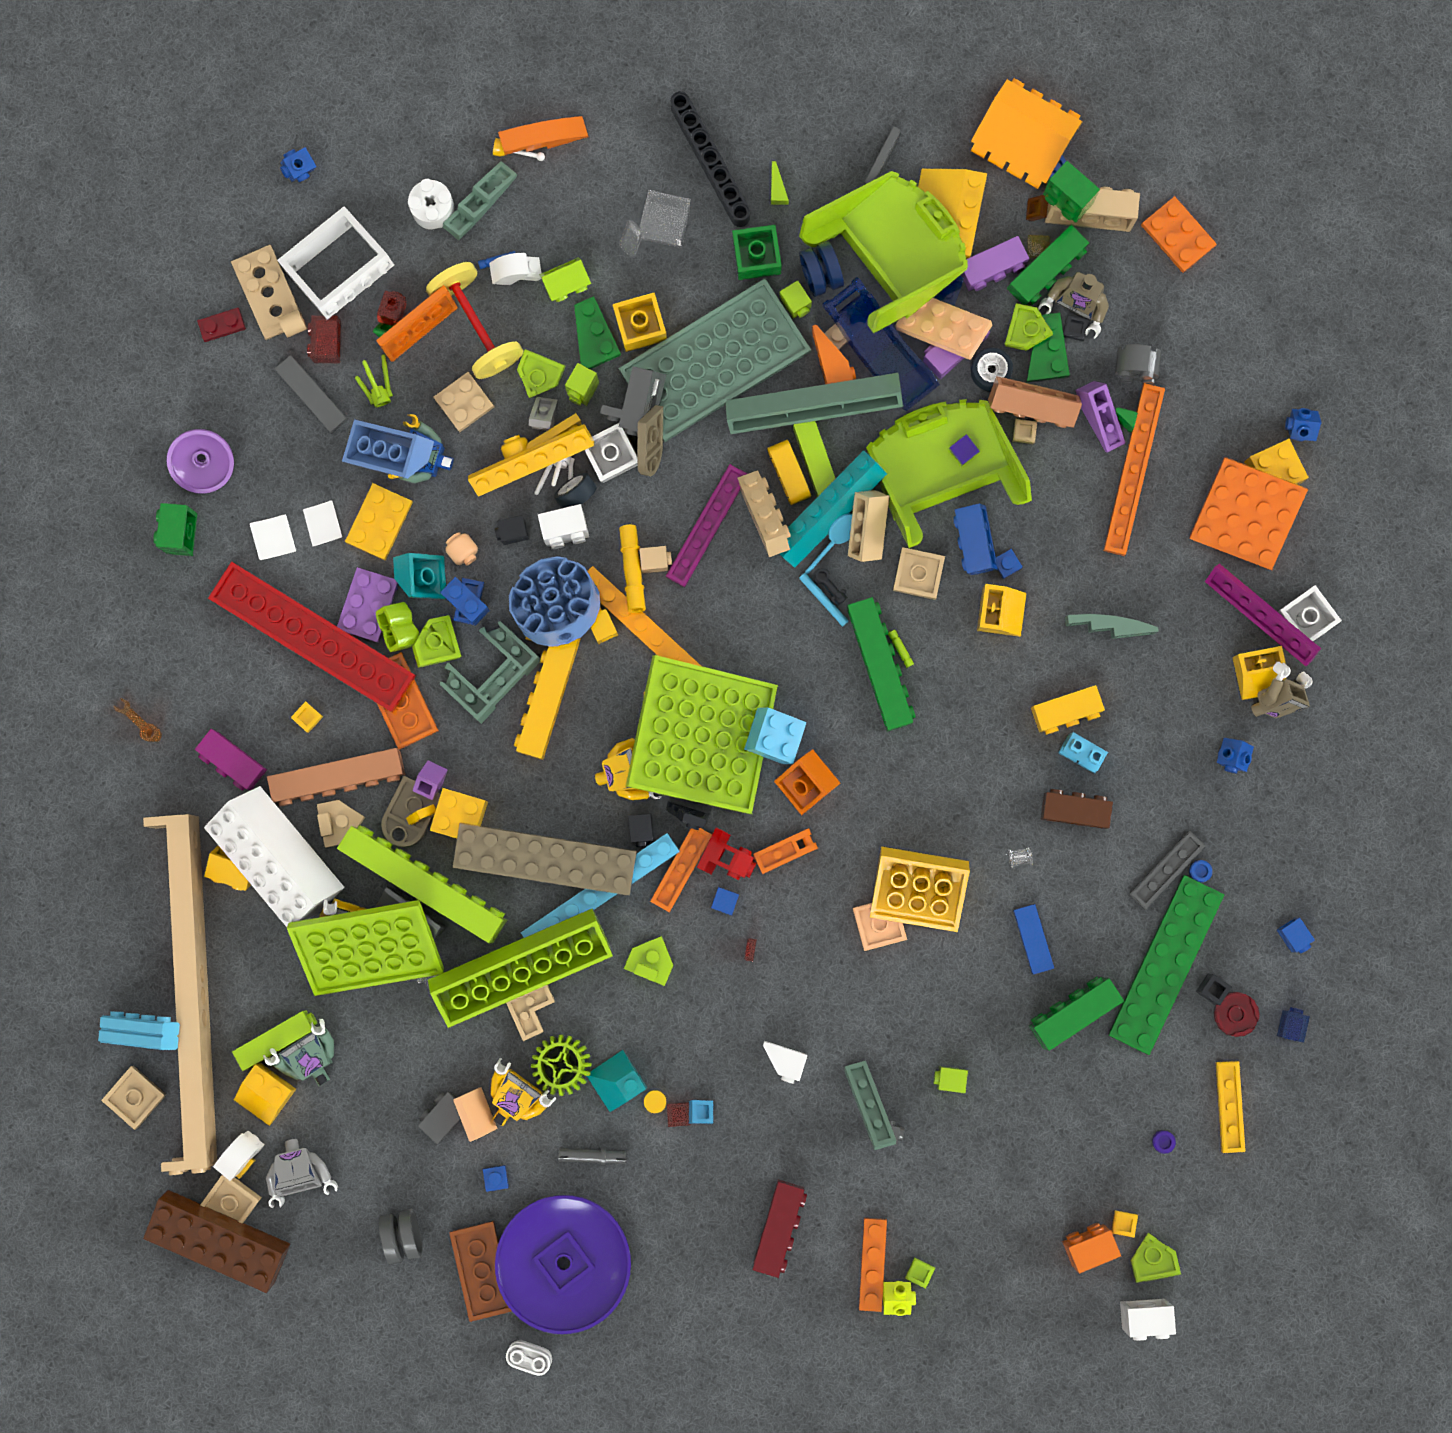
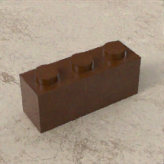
M1050 789V792L1044 793L1041 820L1108 829L1110 828L1113 802L1107 801L1105 796L1094 795V799L1085 798L1084 793L1072 792V796L1063 795V790Z

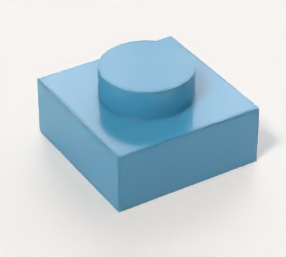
M689 1101V1124H713V1101Z

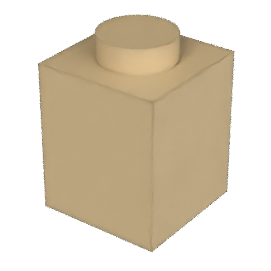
M666 546L640 548L642 573L668 571V565H672L671 552L666 551Z

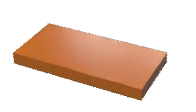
M443 285L376 341L392 362L458 307L449 291Z
M402 652L389 658L411 672ZM415 679L393 713L377 703L398 749L407 747L439 731Z

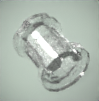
M1030 846L1014 851L1007 849L1011 869L1017 865H1033Z

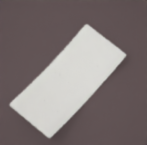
M333 501L303 509L312 546L342 537ZM286 514L250 523L259 560L296 551Z

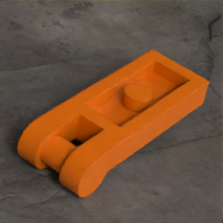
M808 828L754 853V858L761 873L769 872L818 849L816 842L813 843L810 837V829ZM802 839L805 847L799 849L796 841Z

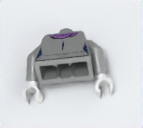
M297 1139L285 1141L286 1153L275 1156V1162L271 1165L266 1176L268 1192L272 1196L269 1200V1207L271 1208L275 1206L274 1199L279 1201L281 1208L285 1202L283 1196L321 1187L322 1183H325L323 1190L326 1195H329L328 1185H333L335 1191L338 1188L336 1181L330 1180L331 1175L326 1164L316 1153H310L307 1148L299 1149Z

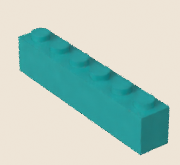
M863 450L788 527L791 536L787 538L790 550L782 552L780 555L795 568L829 534L830 527L834 521L840 516L848 514L853 509L855 492L871 491L887 473Z

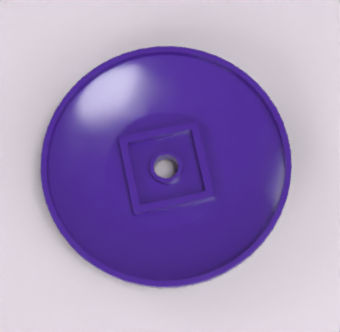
M573 1195L546 1197L523 1208L505 1228L498 1243L495 1257L496 1280L499 1291L507 1306L520 1320L529 1326L552 1334L581 1332L607 1318L620 1303L626 1291L631 1271L629 1245L618 1222L600 1205L591 1200ZM564 1256L570 1260L568 1268L562 1269L558 1266L557 1261L560 1257Z

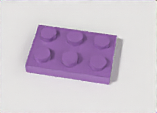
M357 567L337 627L348 634L379 643L383 631L378 625L376 611L383 606L392 605L398 587L396 580Z

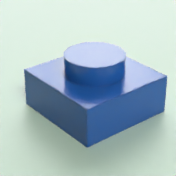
M1012 549L996 557L998 572L1003 579L1023 568Z
M506 1165L483 1169L486 1192L509 1188Z

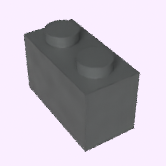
M451 1091L446 1094L442 1092L434 1101L437 1105L432 1111L427 1109L419 1118L422 1122L418 1127L437 1144L461 1120L453 1101L457 1096Z

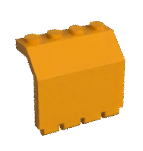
M1013 78L1011 82L1007 79L994 98L971 142L975 143L971 152L983 159L988 151L991 152L987 161L1001 169L1004 168L1006 162H1009L1010 165L1006 170L1008 173L1019 179H1022L1025 172L1029 175L1025 182L1038 189L1042 182L1047 183L1070 140L1083 122L1079 120L1081 115L1069 110L1067 113L1060 109L1062 106L1060 103L1052 99L1050 102L1042 99V93L1033 88L1029 92L1023 88L1025 84Z

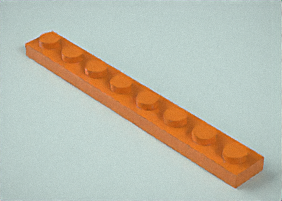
M1146 383L1142 385L1136 411L1138 413L1135 427L1131 432L1103 549L1105 552L1121 556L1126 555L1165 388Z

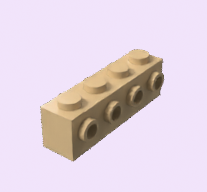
M758 470L738 477L742 496L768 556L771 557L790 550L787 538L791 536L787 525L782 526L783 517L780 509L775 510L774 508L776 501L773 494H768L767 492L769 485L766 478H761Z

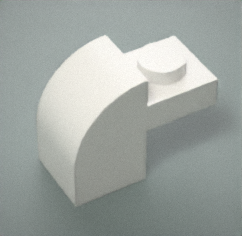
M513 253L501 256L489 263L492 284L512 285L518 280L538 281L541 279L539 275L541 274L539 257H527L526 253Z
M249 1131L244 1134L242 1133L225 1150L213 1167L231 1181L243 1170L249 1160L260 1152L265 1144Z

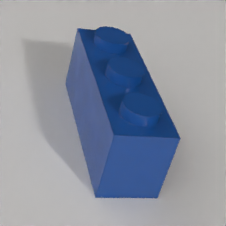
M979 503L955 509L956 516L953 517L955 527L959 530L958 545L960 550H963L962 566L964 571H967V574L977 575L998 570L986 506Z

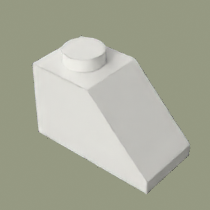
M764 1041L763 1047L777 1074L782 1076L781 1080L793 1084L794 1080L800 1081L807 1054Z

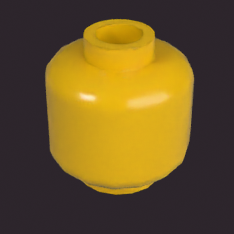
M520 435L504 440V444L501 446L503 457L506 459L527 450L528 441L525 437L520 438Z

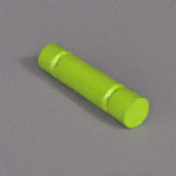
M896 630L888 633L906 668L914 665Z

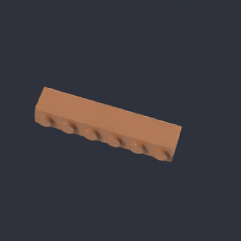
M394 748L267 776L271 800L276 804L279 803V806H287L293 804L292 800L301 799V802L313 800L314 795L322 794L323 797L335 795V791L344 789V792L357 790L358 785L365 784L366 787L379 785L378 781L387 779L388 783L401 780L400 776L405 775L400 749Z

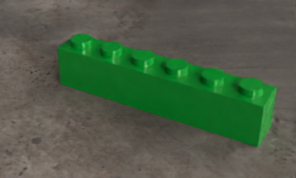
M873 597L847 605V611L886 731L889 732L913 724V718H916L912 705L908 706L907 704L908 691L905 685H901L899 679L902 676L899 664H894L892 656H895V651L892 643L888 644L886 635H888V630L885 622L881 623L879 615L882 612L879 603L874 602Z

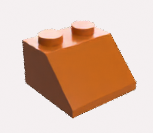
M813 749L796 761L774 781L801 815L840 784L839 780Z

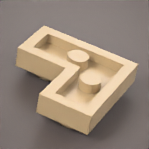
M548 985L506 1003L523 1041L544 1032L535 1011L555 1002Z

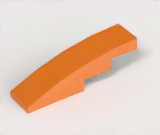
M582 116L543 121L498 132L505 155L525 149L526 152L546 146L549 149L588 137Z

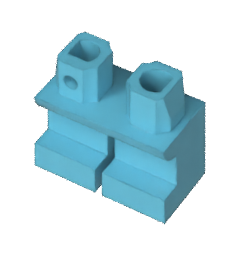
M1074 732L1068 734L1058 752L1075 763L1078 760V765L1094 774L1099 770L1108 754L1107 751Z

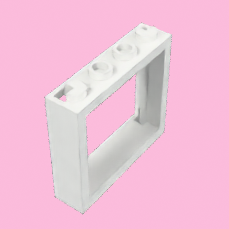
M345 206L277 260L326 319L337 313L348 302L354 300L358 294L370 287L374 281L394 266L387 253ZM353 227L377 253V256L320 301L296 271Z

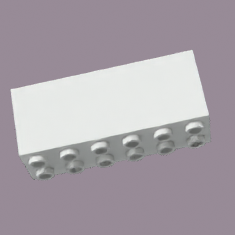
M260 786L228 801L204 827L286 927L290 922L307 920L318 914L323 909L324 900H327V904H329L345 888Z

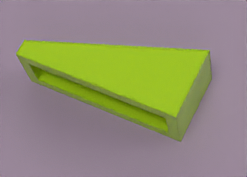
M772 161L771 204L788 205L789 200L777 163Z

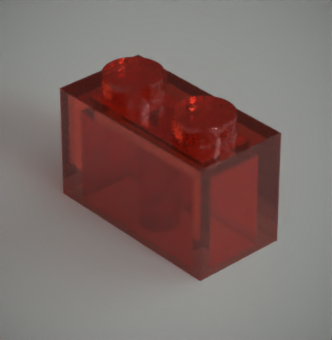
M311 315V322L308 323V335L311 336V344L307 345L308 357L314 363H340L341 320L338 316H331L329 319H326L324 316Z

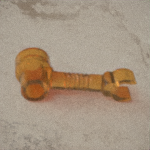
M120 698L125 706L121 710L114 706L115 711L127 716L140 728V737L147 742L160 741L162 733L158 727L146 723L133 711L127 700Z

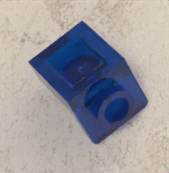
M958 276L935 295V299L955 306L964 277Z

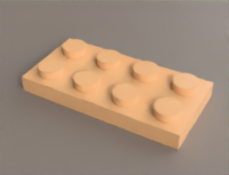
M932 298L909 318L903 317L899 319L895 327L897 331L971 360L992 327V322Z

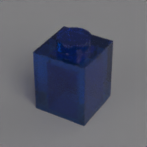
M1290 1007L1289 1011L1283 1010L1277 1036L1304 1043L1310 1016L1303 1015L1304 1010Z

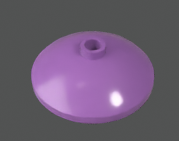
M193 429L180 434L172 442L167 453V467L173 480L182 488L194 493H210L220 489L228 482L234 468V457L230 446L221 436L209 430ZM203 454L206 459L200 460L198 455Z

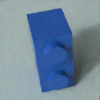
M456 577L440 592L474 626L490 611Z

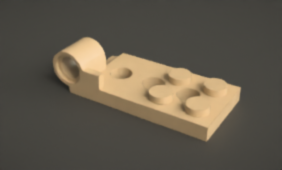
M271 245L231 261L265 340L281 333H285L288 338L307 330L304 318ZM258 268L265 269V275L262 278L254 277V272ZM271 287L274 289L273 295L268 298L264 297L262 294L263 290ZM275 306L282 308L281 315L277 317L271 315V310Z

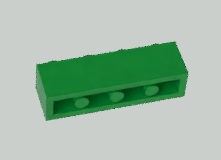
M1071 224L1010 283L1007 290L1022 305H1028L1029 303L1033 305L1042 296L1040 292L1044 288L1049 290L1056 283L1055 277L1058 274L1064 275L1072 267L1070 263L1075 258L1079 261L1088 252L1085 248L1089 242Z

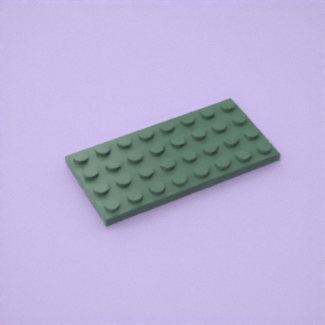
M763 279L619 368V371L627 384H629L632 366L667 374L659 406H663V441L666 442L726 405V400L736 399L809 354L811 348L767 280Z

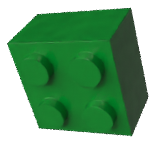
M1066 161L1049 179L1043 195L1050 205L1057 206L1061 210L1062 215L1066 219L1073 220L1076 223L1093 205L1100 189Z
M776 225L732 230L738 280L781 274L782 266Z
M161 503L160 509L156 512L158 530L154 532L153 538L156 547L166 554L193 556L198 513L187 505Z

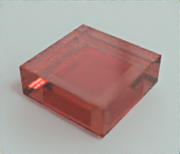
M749 938L747 940L744 957L746 961L753 962L757 939Z
M689 1102L667 1104L668 1127L691 1125L689 1124Z

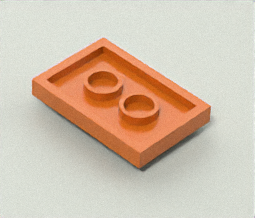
M1175 196L1141 224L1182 273L1217 245Z

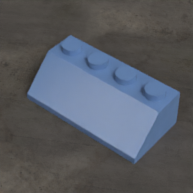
M354 420L342 462L408 479L428 463L434 441L416 434Z

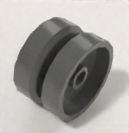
M412 1208L400 1211L398 1219L393 1213L379 1217L382 1248L389 1265L401 1263L404 1259V1254L409 1260L418 1259L423 1256L419 1223Z

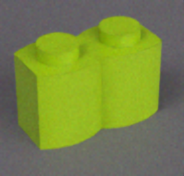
M405 602L383 606L376 611V619L380 629L383 631L384 641L389 651L395 652L411 648L419 636V631L412 622V612Z

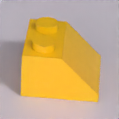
M262 1063L254 1065L242 1082L234 1101L270 1126L296 1088Z

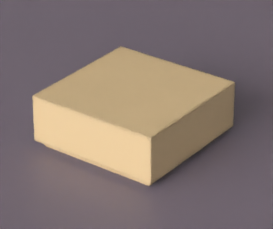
M1015 419L1012 442L1034 444L1037 422Z

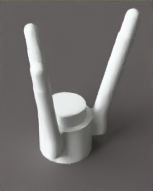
M570 456L554 463L556 468L551 483L552 486L556 485L560 468L565 469L567 465L568 480L573 478L574 458ZM553 464L546 467L535 490V495L539 494Z

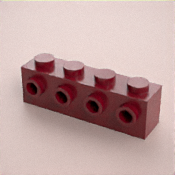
M778 1179L752 1266L753 1271L779 1278L780 1272L785 1273L788 1260L784 1259L786 1251H791L794 1238L791 1237L793 1228H798L801 1216L797 1215L799 1207H804L807 1194L804 1193V1187Z

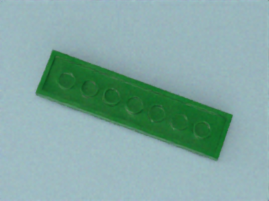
M1186 875L1182 876L1108 1036L1150 1055L1222 902L1224 894Z

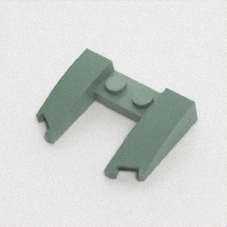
M498 621L500 627L498 629L487 632L486 628L483 627L479 630L482 635L507 657L505 662L477 690L449 663L445 666V669L450 671L447 683L440 682V685L481 724L496 709L495 705L524 675L528 676L541 660L501 621Z

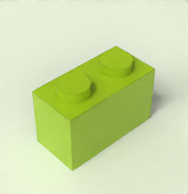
M579 257L539 274L550 300H556V302L568 298L567 294L574 291L580 293L587 290V285L591 284Z
M579 363L576 364L565 384L571 402L579 406L581 403L586 406L588 405L599 385L597 373Z

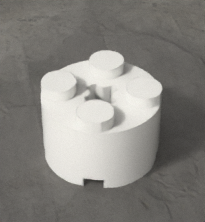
M424 179L415 185L409 194L408 205L415 221L423 228H442L443 222L454 213V202L451 194L441 182Z

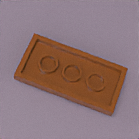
M494 1221L450 1231L449 1234L469 1322L512 1312L504 1301L496 1280L495 1257L499 1240Z

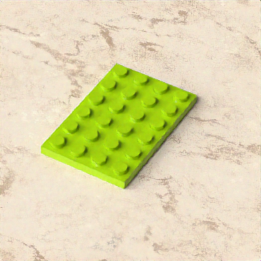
M419 900L290 922L287 926L288 933L314 996L444 973V966Z

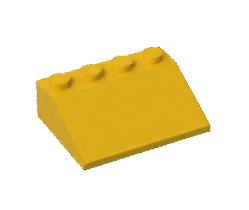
M922 169L918 188L925 193L929 191L947 209L960 230L959 236L966 247V259L970 258L987 173L967 169Z
M881 847L870 917L958 932L970 872L969 861Z

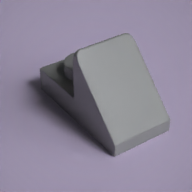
M536 397L529 417V426H532V429L544 431L553 428L558 400Z

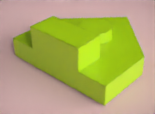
M1016 303L1005 341L1006 347L1027 351L1053 335L1052 330L1037 307Z
M525 349L517 371L526 388L528 397L532 398L557 387L566 366Z
M662 936L632 948L624 969L665 986L674 965Z
M1147 1233L1130 1260L1135 1282H1148L1181 1275L1176 1251Z

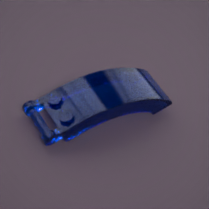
M855 277L851 284L830 301L826 300L822 304L848 344L873 376L899 374L903 401L902 409L908 411L940 385L930 368L911 350L892 324L875 333L872 332L867 324L868 317L872 312L881 307L858 277ZM855 291H858L859 296L840 311L836 310V306Z

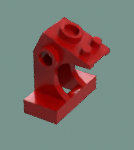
M715 828L697 868L712 875L716 865L728 870L727 875L737 880L740 877L745 879L746 876L750 878L757 864L753 861L752 852L741 846L737 850L727 845L731 835ZM725 850L734 853L729 865L720 861Z

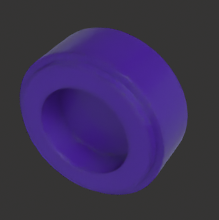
M1161 1130L1154 1134L1152 1144L1155 1150L1166 1154L1175 1148L1176 1140L1172 1133Z

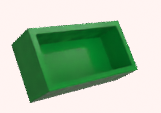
M1094 977L1086 983L1088 987L1074 990L1068 995L1070 999L1065 1002H1056L1049 1007L1051 1010L1049 1013H1040L1031 1019L1032 1024L1029 1025V1028L1043 1049L1050 1051L1124 1002L1110 978Z

